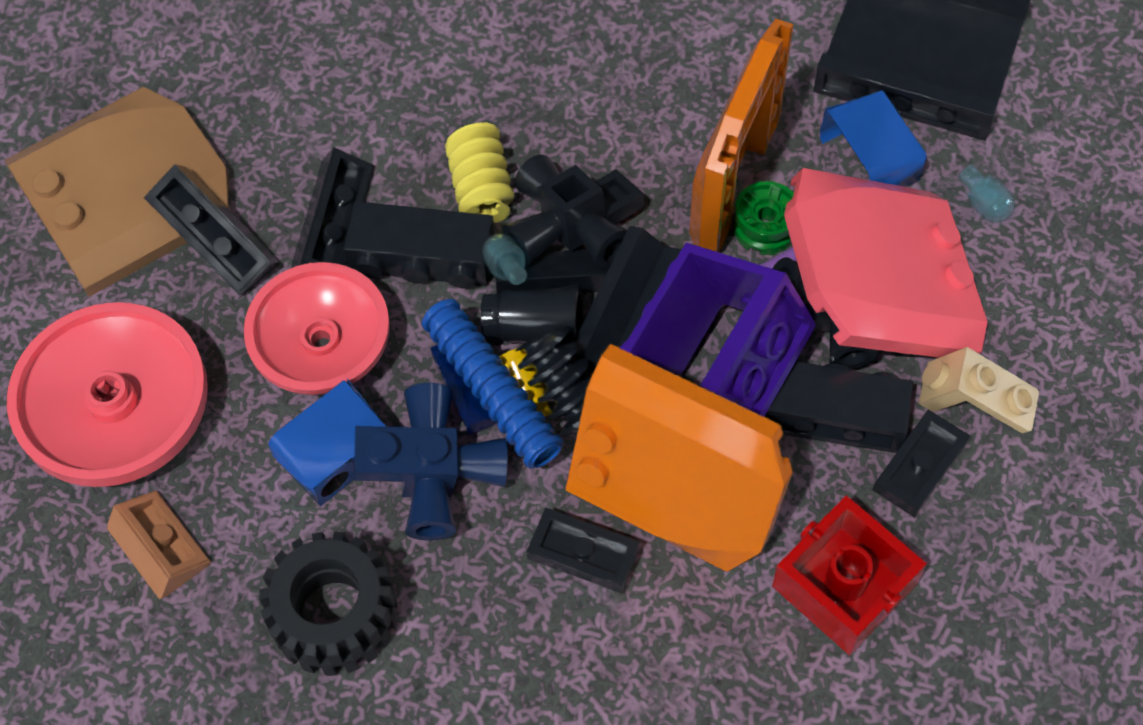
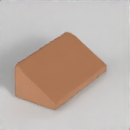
M156 490L113 506L107 529L159 599L168 596L210 565L211 561Z

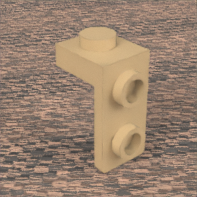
M968 347L927 363V367L922 375L923 386L918 403L921 406L935 412L967 401L1020 433L1032 430L1039 396L1037 388Z

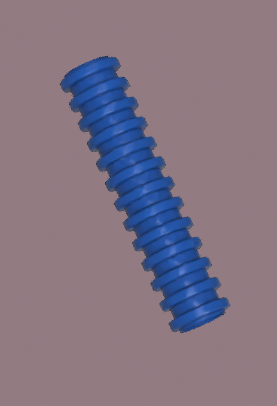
M446 299L434 304L425 313L421 321L423 329L430 333V338L433 342L438 343V349L443 354H446L447 361L455 367V372L463 377L464 384L472 388L473 396L480 399V405L483 409L489 411L490 419L498 422L497 428L500 432L506 434V440L509 444L515 445L517 455L524 457L526 467L529 469L539 468L552 461L559 454L563 446V439L559 435H554V427L550 423H545L546 417L544 414L537 411V405L534 401L528 400V393L523 388H519V381L515 377H511V371L508 367L502 365V359L497 354H494L493 347L489 343H485V337L482 333L477 332V326L472 321H469V316L460 309L458 301Z

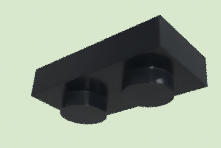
M928 409L878 477L872 490L915 518L967 445L971 436Z
M545 507L526 553L529 560L622 593L640 550V541Z

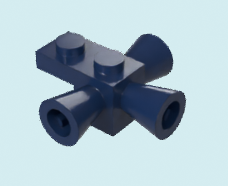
M419 383L408 387L404 391L411 427L355 426L354 481L402 482V497L412 498L405 533L407 536L417 540H441L451 537L456 533L449 498L452 497L457 477L500 487L505 486L507 477L508 455L506 438L457 446V428H446L453 391L448 386L439 383Z

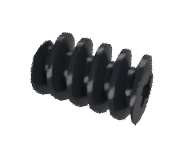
M563 324L542 332L515 350H524L526 352L525 357L517 365L519 370L532 367L536 369L535 374L527 382L529 387L541 384L546 386L545 391L537 399L538 402L541 404L555 401L556 403L555 408L547 416L548 419L565 418L567 421L557 433L560 437L578 432L587 387L593 376L580 377L589 366L585 358L570 360L579 349L577 343L574 341L560 343L569 332L567 326Z

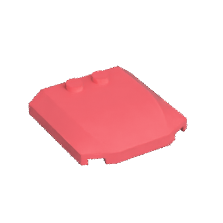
M802 168L792 178L790 186H795L793 198L786 204L785 221L807 300L816 313L826 311L839 329L833 335L838 345L938 358L965 347L972 349L978 354L982 352L988 321L974 282L973 272L966 258L960 233L956 227L947 200L929 191Z

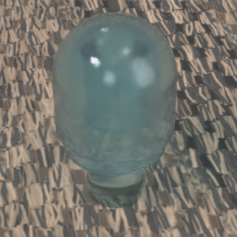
M973 164L966 167L959 174L958 177L970 189L967 194V198L970 200L969 203L983 219L988 222L999 223L1011 216L1015 207L1014 197L998 178H994L992 175L984 178Z
M495 234L490 236L482 247L486 266L494 276L502 280H509L513 285L523 283L527 277V272L524 269L526 262L523 250L509 235Z

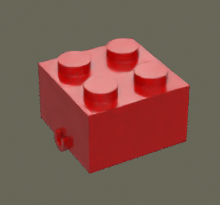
M846 495L819 523L813 520L806 526L800 535L802 540L777 564L772 587L850 656L917 586L927 563Z

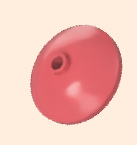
M328 262L308 263L280 273L260 289L252 300L245 317L244 341L252 363L260 374L272 384L299 394H326L343 380L347 382L348 379L351 384H354L376 365L388 342L390 319L381 292L365 275L340 264ZM326 338L330 340L325 346H314L315 342L319 339Z

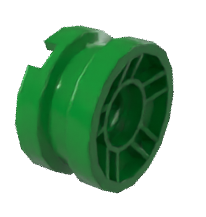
M760 181L748 185L740 192L735 202L734 234L739 244L748 251L750 248L761 251L760 255H775L791 246L792 242L784 213L786 204L793 198L794 192L787 186L774 181ZM761 217L763 220H767V221H771V222H764V221L760 220L759 218Z

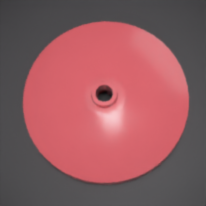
M116 302L92 305L71 312L50 324L31 341L21 354L8 385V419L18 443L30 459L46 473L59 480L80 486L108 487L121 485L145 477L171 461L190 441L205 411L208 393L207 374L201 355L190 335L181 325L166 314L134 303Z

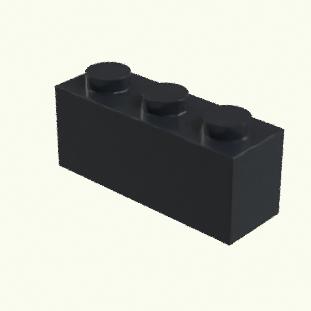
M354 201L344 245L348 266L362 273L367 278H379L385 275L402 277L404 280L412 283H425L428 280L448 282L458 288H471L474 285L487 286L495 244L493 215Z
M797 358L764 417L779 424L783 435L897 453L907 435L913 381L900 379L897 375L889 372L870 374L852 371L841 364L822 366L804 363Z

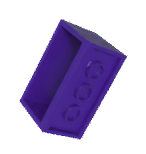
M685 243L678 257L669 265L666 277L654 297L644 307L642 317L630 337L622 344L620 349L680 377L721 306L725 304L743 310L700 387L764 417L813 332L816 323L786 273Z

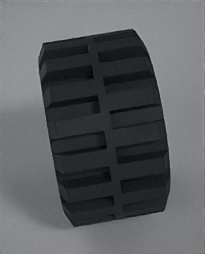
M334 531L332 539H326L323 532L312 533V542L304 544L301 538L291 542L294 549L291 553L287 555L281 550L274 557L278 566L276 570L266 569L263 580L268 588L260 589L259 601L264 608L260 612L279 650H282L285 657L295 665L299 661L304 671L313 674L317 667H321L325 676H334L337 674V666L344 665L347 673L358 670L355 663L356 660L364 657L369 664L377 657L374 647L379 644L385 648L389 643L391 637L388 628H395L397 623V615L394 609L398 607L397 597L381 556L374 548L368 551L365 541L355 537L349 543L346 534ZM342 583L358 590L355 605L340 620L329 624H314L302 618V609L307 598L318 588L327 584Z

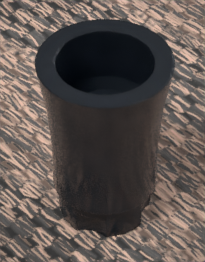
M580 284L548 289L503 290L502 293L483 294L481 301V333L485 338L501 339L502 342L526 343L542 332L561 324L566 325L569 332L560 343L575 341L583 324V294Z

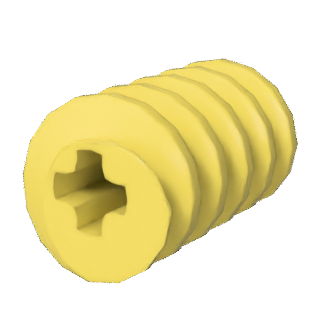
M486 122L473 123L456 130L449 136L445 144L456 201L459 204L458 210L465 213L493 215L494 223L501 222L510 214V207L508 205L514 199V191L509 186L511 179L510 174L506 171L507 161L503 156V144L499 141L500 131L494 124Z

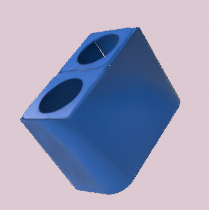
M883 90L825 108L820 129L822 144L843 134L867 170L871 181L907 187L920 180L927 155Z
M347 379V382L343 380L278 430L269 440L268 446L275 460L321 507L354 481L355 426H386ZM342 472L349 473L347 480L338 490L328 496H321L324 486L333 477Z

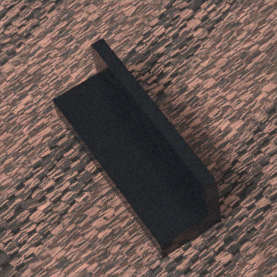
M629 226L574 341L579 349L573 358H585L589 365L588 368L595 371L601 356L610 344L620 348L630 337L642 317L644 307L654 297L666 277L669 265L678 257L682 249L663 245L644 228Z

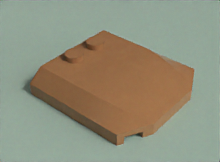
M145 87L124 96L4 160L88 297L187 243L144 199L145 195L174 164L187 167L231 211L228 191L230 189L229 174L217 153L183 105Z

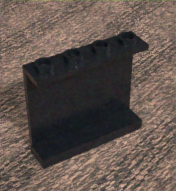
M847 0L827 54L822 53L818 63L813 92L848 102L883 90L899 115L903 118L986 141L1031 0Z

